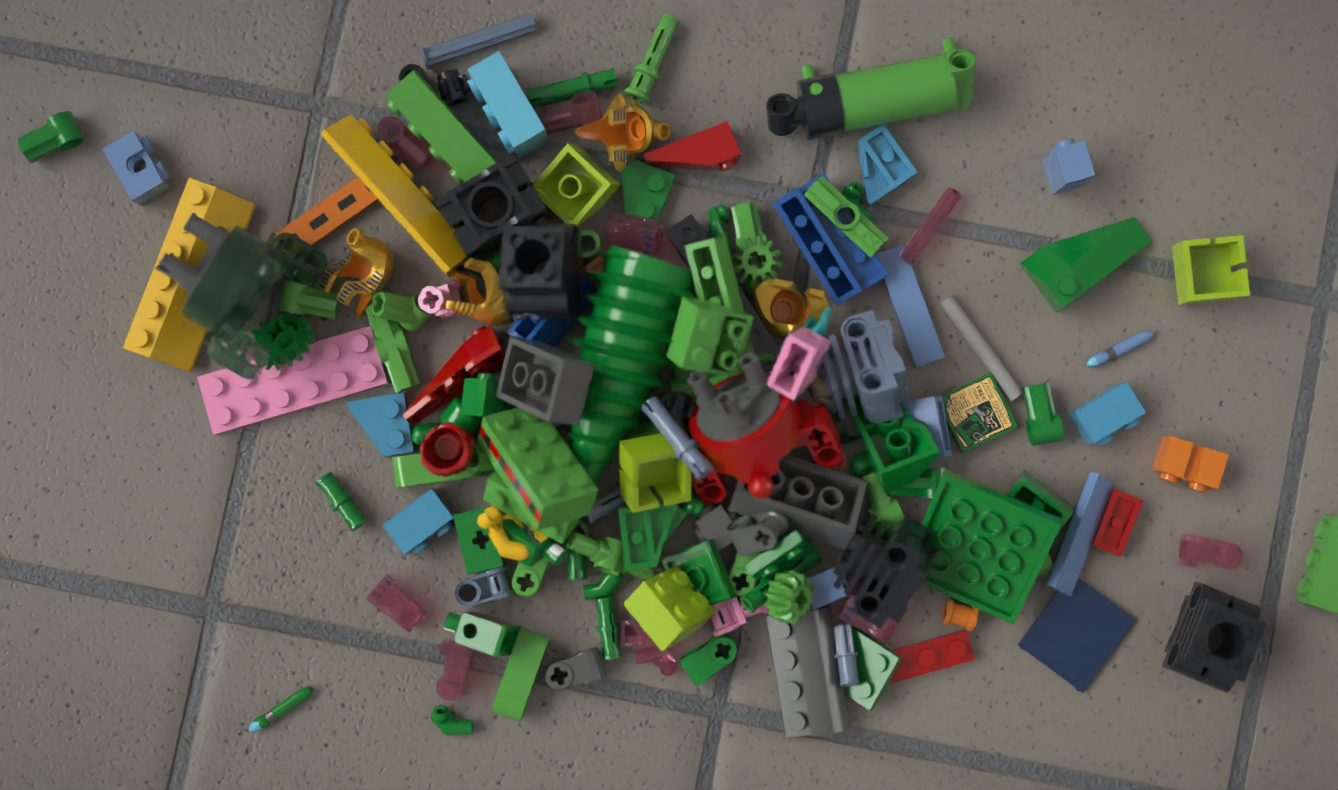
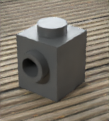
M710 504L698 515L700 519L695 521L698 528L694 532L701 542L713 539L719 551L732 542L726 532V527L737 518L732 511L728 510L729 507L723 509L719 505L715 508L713 504Z

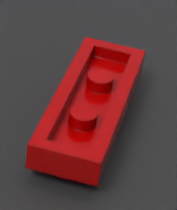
M967 630L956 631L893 649L892 651L903 657L889 684L975 660Z

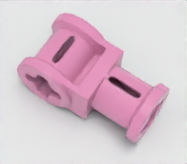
M454 282L439 287H425L418 297L420 308L429 314L435 313L436 316L442 319L462 315L450 311L446 307V301L449 300L462 302L459 292L461 284Z
M736 596L711 605L715 610V613L710 617L715 629L713 635L719 636L740 627V625L747 623L745 619L759 613L768 614V609L764 606L765 603L756 609L754 613L743 609L744 606L741 603V598L737 599ZM718 611H721L725 623L721 622Z

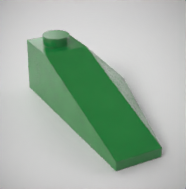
M1133 217L1044 245L1022 261L1020 265L1056 312L1082 295L1147 246L1152 240L1136 218Z
M858 396L853 397L858 416H851L847 399L843 400L884 493L913 483L940 455L928 428L911 417L903 405H900L903 417L882 423H874L866 419Z

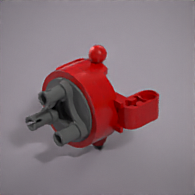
M747 353L739 359L738 364L744 373L729 377L714 387L706 372L694 371L690 374L691 378L687 379L697 396V404L695 405L693 416L690 418V431L693 440H696L699 444V451L714 467L711 473L708 470L706 471L709 475L702 480H697L691 471V484L700 499L709 504L719 503L726 497L725 474L734 475L741 483H749L748 488L753 497L757 499L769 497L774 488L773 482L769 477L779 471L778 461L793 448L807 445L814 461L821 467H833L842 459L839 432L828 410L821 405H810L808 398L795 402V400L769 387L767 383L772 373L764 371L759 357L755 353Z

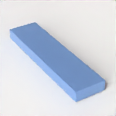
M904 244L877 253L876 256L888 273V276L883 278L915 368L944 358L943 350Z
M1089 473L1047 582L1048 586L1068 596H1071L1114 487V483L1098 473Z

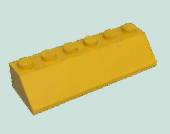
M350 114L324 129L320 134L327 144L448 278L452 272L458 270L468 261L469 258L453 234L456 230H452L449 227L442 213L432 205L431 202L434 200V197L423 185L419 189L411 181L414 177L411 171L403 163L399 166L396 165L390 158L394 154L383 140L377 143L370 136L373 129L362 117L356 120Z
M192 178L188 179L123 345L124 349L192 372L236 256L197 316L189 313V308L183 306L189 292L181 288L179 282L155 269L165 253L170 254L172 252L178 258L195 267L208 250V243L183 230L192 213H195L217 228L222 226L235 235L240 233L244 236L256 204Z

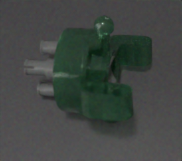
M192 213L183 230L208 243V250L195 267L178 258L172 252L170 254L165 253L155 270L181 284L180 287L189 292L183 304L185 307L181 315L210 332L204 341V344L208 345L207 352L210 358L245 379H255L262 374L270 360V352L264 344L245 334L253 326L252 317L273 283L281 278L282 273L300 284L312 286L319 281L327 268V258L323 252L294 234L283 232L276 236L275 233H272L267 242L238 225L230 232L222 226L217 228L195 213ZM305 264L311 265L315 270L309 269ZM246 357L255 358L259 364L250 363Z

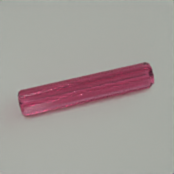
M950 187L944 192L900 253V257L908 264L916 262L961 199V194L954 188Z

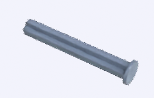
M527 14L424 49L423 46L419 48L428 70L431 65L534 32L538 29L534 15Z

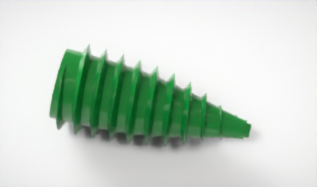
M610 245L608 251L597 252L605 260L603 270L587 273L598 283L596 293L581 295L592 305L590 316L575 317L586 327L585 338L570 340L581 349L580 358L594 364L579 425L572 424V433L566 434L571 439V452L594 484L599 482V477L607 464L613 463L612 456L620 446V441L627 440L625 436L630 428L646 426L637 415L642 410L644 404L650 407L647 401L651 399L649 394L654 387L669 386L659 373L663 366L677 365L667 357L670 342H672L671 338L676 319H678L677 316L682 297L698 299L697 293L693 290L695 284L691 271Z

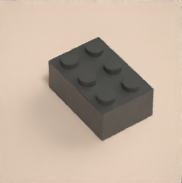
M510 337L496 397L548 422L579 425L594 364L541 341Z

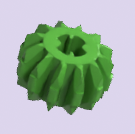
M762 236L757 237L756 245H753L749 237L745 238L744 242L747 249L737 244L735 250L741 256H731L733 263L740 264L734 267L735 274L744 273L740 277L739 283L743 284L747 277L751 278L750 288L756 287L757 279L761 283L767 280L766 275L771 279H777V273L771 268H782L781 262L772 260L781 255L780 250L770 253L769 250L774 242L770 240L765 247L761 246ZM755 255L757 259L762 258L764 260L760 266L761 269H757L755 265L750 266L748 262H751V256Z
M784 570L782 573H776L774 581L768 582L770 588L765 593L768 600L764 606L769 609V615L787 624H795L798 620L804 621L805 613L811 612L810 604L815 600L812 597L815 587L810 585L811 578L794 570Z

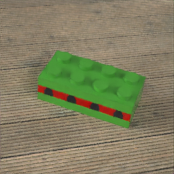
M519 407L483 417L477 442L536 532L591 513L598 489L551 422Z

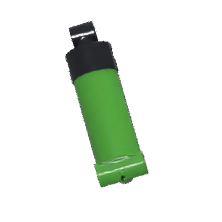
M947 37L942 41L944 52H940V55L818 77H815L812 65H804L801 69L804 79L797 81V98L786 93H778L772 95L766 102L768 128L774 135L786 136L793 133L798 125H802L807 140L843 134L846 131L945 112L951 113L965 110L973 102L975 56L968 50H957L953 38Z

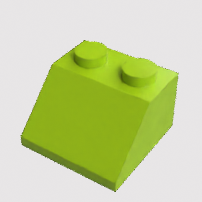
M570 143L566 144L533 184L543 203L566 224H575L577 227L602 208L621 186L580 145Z

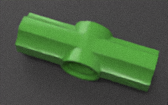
M823 176L816 180L804 194L837 229L842 231L869 258L877 253L888 241L889 238ZM844 209H850L855 214L854 221L849 225H843L837 219L839 212Z
M747 202L731 207L737 238L735 239V246L739 244L747 249L744 242L745 238L749 237L753 245H756L757 237L762 236L761 246L765 247L767 240L765 233L762 234L756 202ZM755 255L751 256V262H748L750 266L755 265L757 269H761L760 266L764 260L762 258L757 259ZM747 277L745 281L746 292L748 296H754L755 288H750L751 278ZM757 279L756 287L761 284L759 279Z
M370 306L366 307V314L376 337L374 339L376 350L382 363L387 367L395 392H404L421 385L416 366L411 357L412 348L404 329H401L397 321L372 316Z

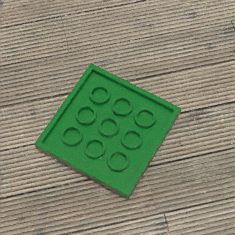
M945 470L922 522L923 526L934 531L927 544L938 549L936 556L929 565V573L922 585L1014 625L1063 520Z

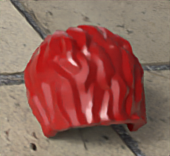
M452 422L440 424V426H436L431 431H428L425 439H423L420 445V462L427 470L437 476L447 477L460 474L462 471H466L473 459L475 448L473 436L464 427Z

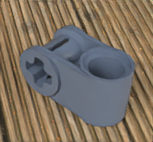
M507 565L481 572L480 575L460 581L454 589L456 602L461 606L470 607L514 595L515 591L510 589L506 575ZM495 577L498 579L500 590L498 589ZM464 584H471L476 588L477 595L474 600L467 601L462 598L460 590Z

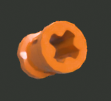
M948 598L944 605L941 623L943 625L951 623L966 627L967 631L972 632L977 623L979 609L955 603L953 599Z

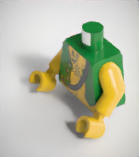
M490 506L485 509V512L478 517V525L483 529L489 528L490 530L488 532L490 537L488 543L495 547L502 557L517 560L530 567L545 557L557 566L567 554V551L558 545L559 542L539 531L536 532L534 528L507 513L501 517V512L496 506Z

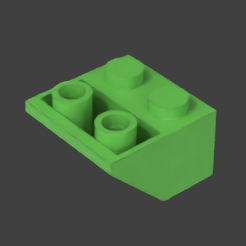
M682 297L667 357L682 369L737 376L740 368L738 364L739 359L744 354L754 317L710 301Z

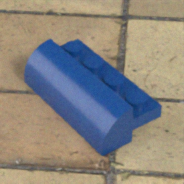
M822 173L772 204L834 304L838 307L887 277L888 273L876 254L869 258L804 196L809 187L821 176L830 182L826 174ZM848 209L839 212L837 219L841 224L849 225L854 221Z

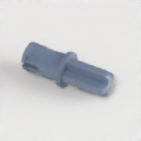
M840 624L834 627L837 651L834 659L838 660L840 686H857L860 684L856 658L859 656L858 652H855L852 627L849 624Z

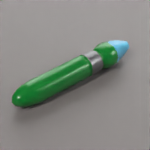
M308 686L298 690L270 709L265 715L256 717L250 724L249 732L252 733L267 728L271 722L305 701L311 695L313 688Z

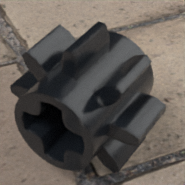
M457 69L440 73L437 76L439 83L432 85L436 93L448 106H455L465 102L468 99L466 93L471 91L467 83L468 77L466 74L460 76Z
M671 391L668 398L660 397V402L681 428L684 427L685 422L690 423V418L693 416L696 404L691 403L692 398L688 394L681 391Z

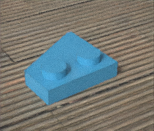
M884 124L858 140L865 198L868 206H871L918 173Z
M405 392L346 402L348 409L383 457L415 452L414 442L411 439V424L403 417V414L408 409Z

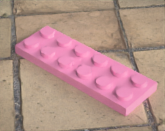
M367 326L314 342L309 345L310 353H302L303 360H293L292 367H288L285 364L282 365L280 370H276L273 365L269 370H265L263 365L258 367L255 361L252 360L198 376V383L213 435H219L389 384L384 364L375 347L374 339L376 337L372 327Z

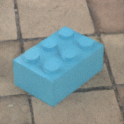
M499 51L467 69L471 76L467 83L478 103L481 104L485 101L486 105L482 108L494 130L500 127L501 131L497 134L509 155L515 152L520 160L550 142L543 124Z

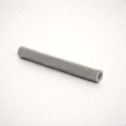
M953 295L941 302L940 305L988 371L991 372L1010 401L1020 396L1023 391Z

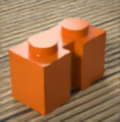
M1171 435L1162 436L1151 471L1160 473L1159 479L1174 484L1181 480L1189 483V489L1207 493V490L1219 489L1229 454L1195 445L1192 442Z

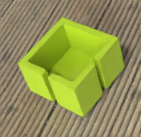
M1244 235L1216 237L1212 240L1210 238L1183 240L1172 246L1178 305L1231 301L1250 296L1247 268L1231 273V267L1246 263Z
M662 433L620 441V466L623 469L620 470V495L632 513L659 508V501L648 486H652V489L664 506L691 501V470L683 460L677 459L675 456L676 451Z
M677 565L662 572L660 575L658 574L645 580L623 603L662 652L695 634L715 613V610L709 605L707 598L700 594L699 591H693L694 585L689 580L687 574L681 571Z

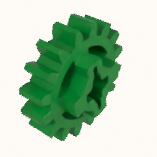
M282 313L280 318L276 319L271 316L269 317L270 322L267 324L260 322L259 326L261 329L252 330L253 338L247 340L249 345L247 350L252 360L255 361L258 367L263 365L265 370H269L273 365L276 370H280L282 365L285 364L288 367H292V361L295 359L302 361L301 354L310 353L309 345L315 342L313 338L314 332L310 324L307 323L305 317L298 318L295 313L290 315L289 318L286 317L285 313Z

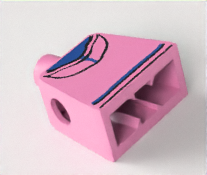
M805 327L790 333L767 385L795 400L815 379L831 342ZM790 372H797L794 378L789 374Z

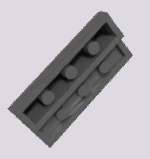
M831 606L819 607L815 610L811 609V612L805 613L804 621L798 620L795 624H787L774 619L770 615L766 616L786 738L808 735L812 737L823 736L851 728L845 687L840 686L838 660L834 659L837 651Z

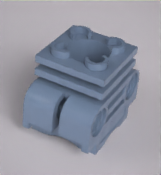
M873 310L847 318L841 326V334L846 352H840L835 335L829 336L834 355L828 356V353H826L819 369L831 411L837 409L839 419H846L841 400L847 399L851 416H858L853 398L858 396L866 419L871 422L882 423L903 417L900 403L911 401V397L905 383L907 375L902 357L895 350L893 342L894 333L890 320L877 322Z

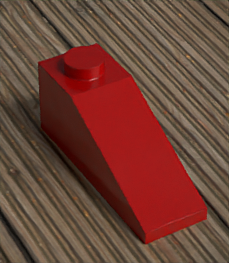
M726 121L643 154L646 164L655 167L705 171L720 169L721 172L737 166L736 161L740 160L741 152L729 123Z

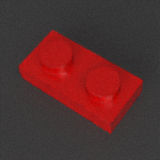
M1112 489L1091 546L1121 557L1143 500L1117 489Z

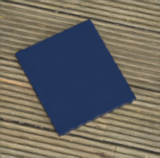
M1078 578L1071 596L1062 594L1059 591L1055 592L1020 640L1018 646L1074 686L1077 691L1083 693L1135 619Z

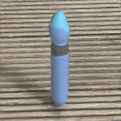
M1152 331L1140 332L1104 351L1097 352L1086 364L1088 367L1101 366L1108 360L1145 344L1154 334Z

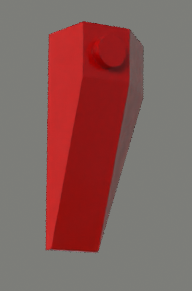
M491 325L488 327L482 326L473 331L471 338L467 339L405 411L403 414L404 419L415 425L450 403L455 397L463 395L465 378L477 379L478 373L494 375L501 371L507 346L499 332Z

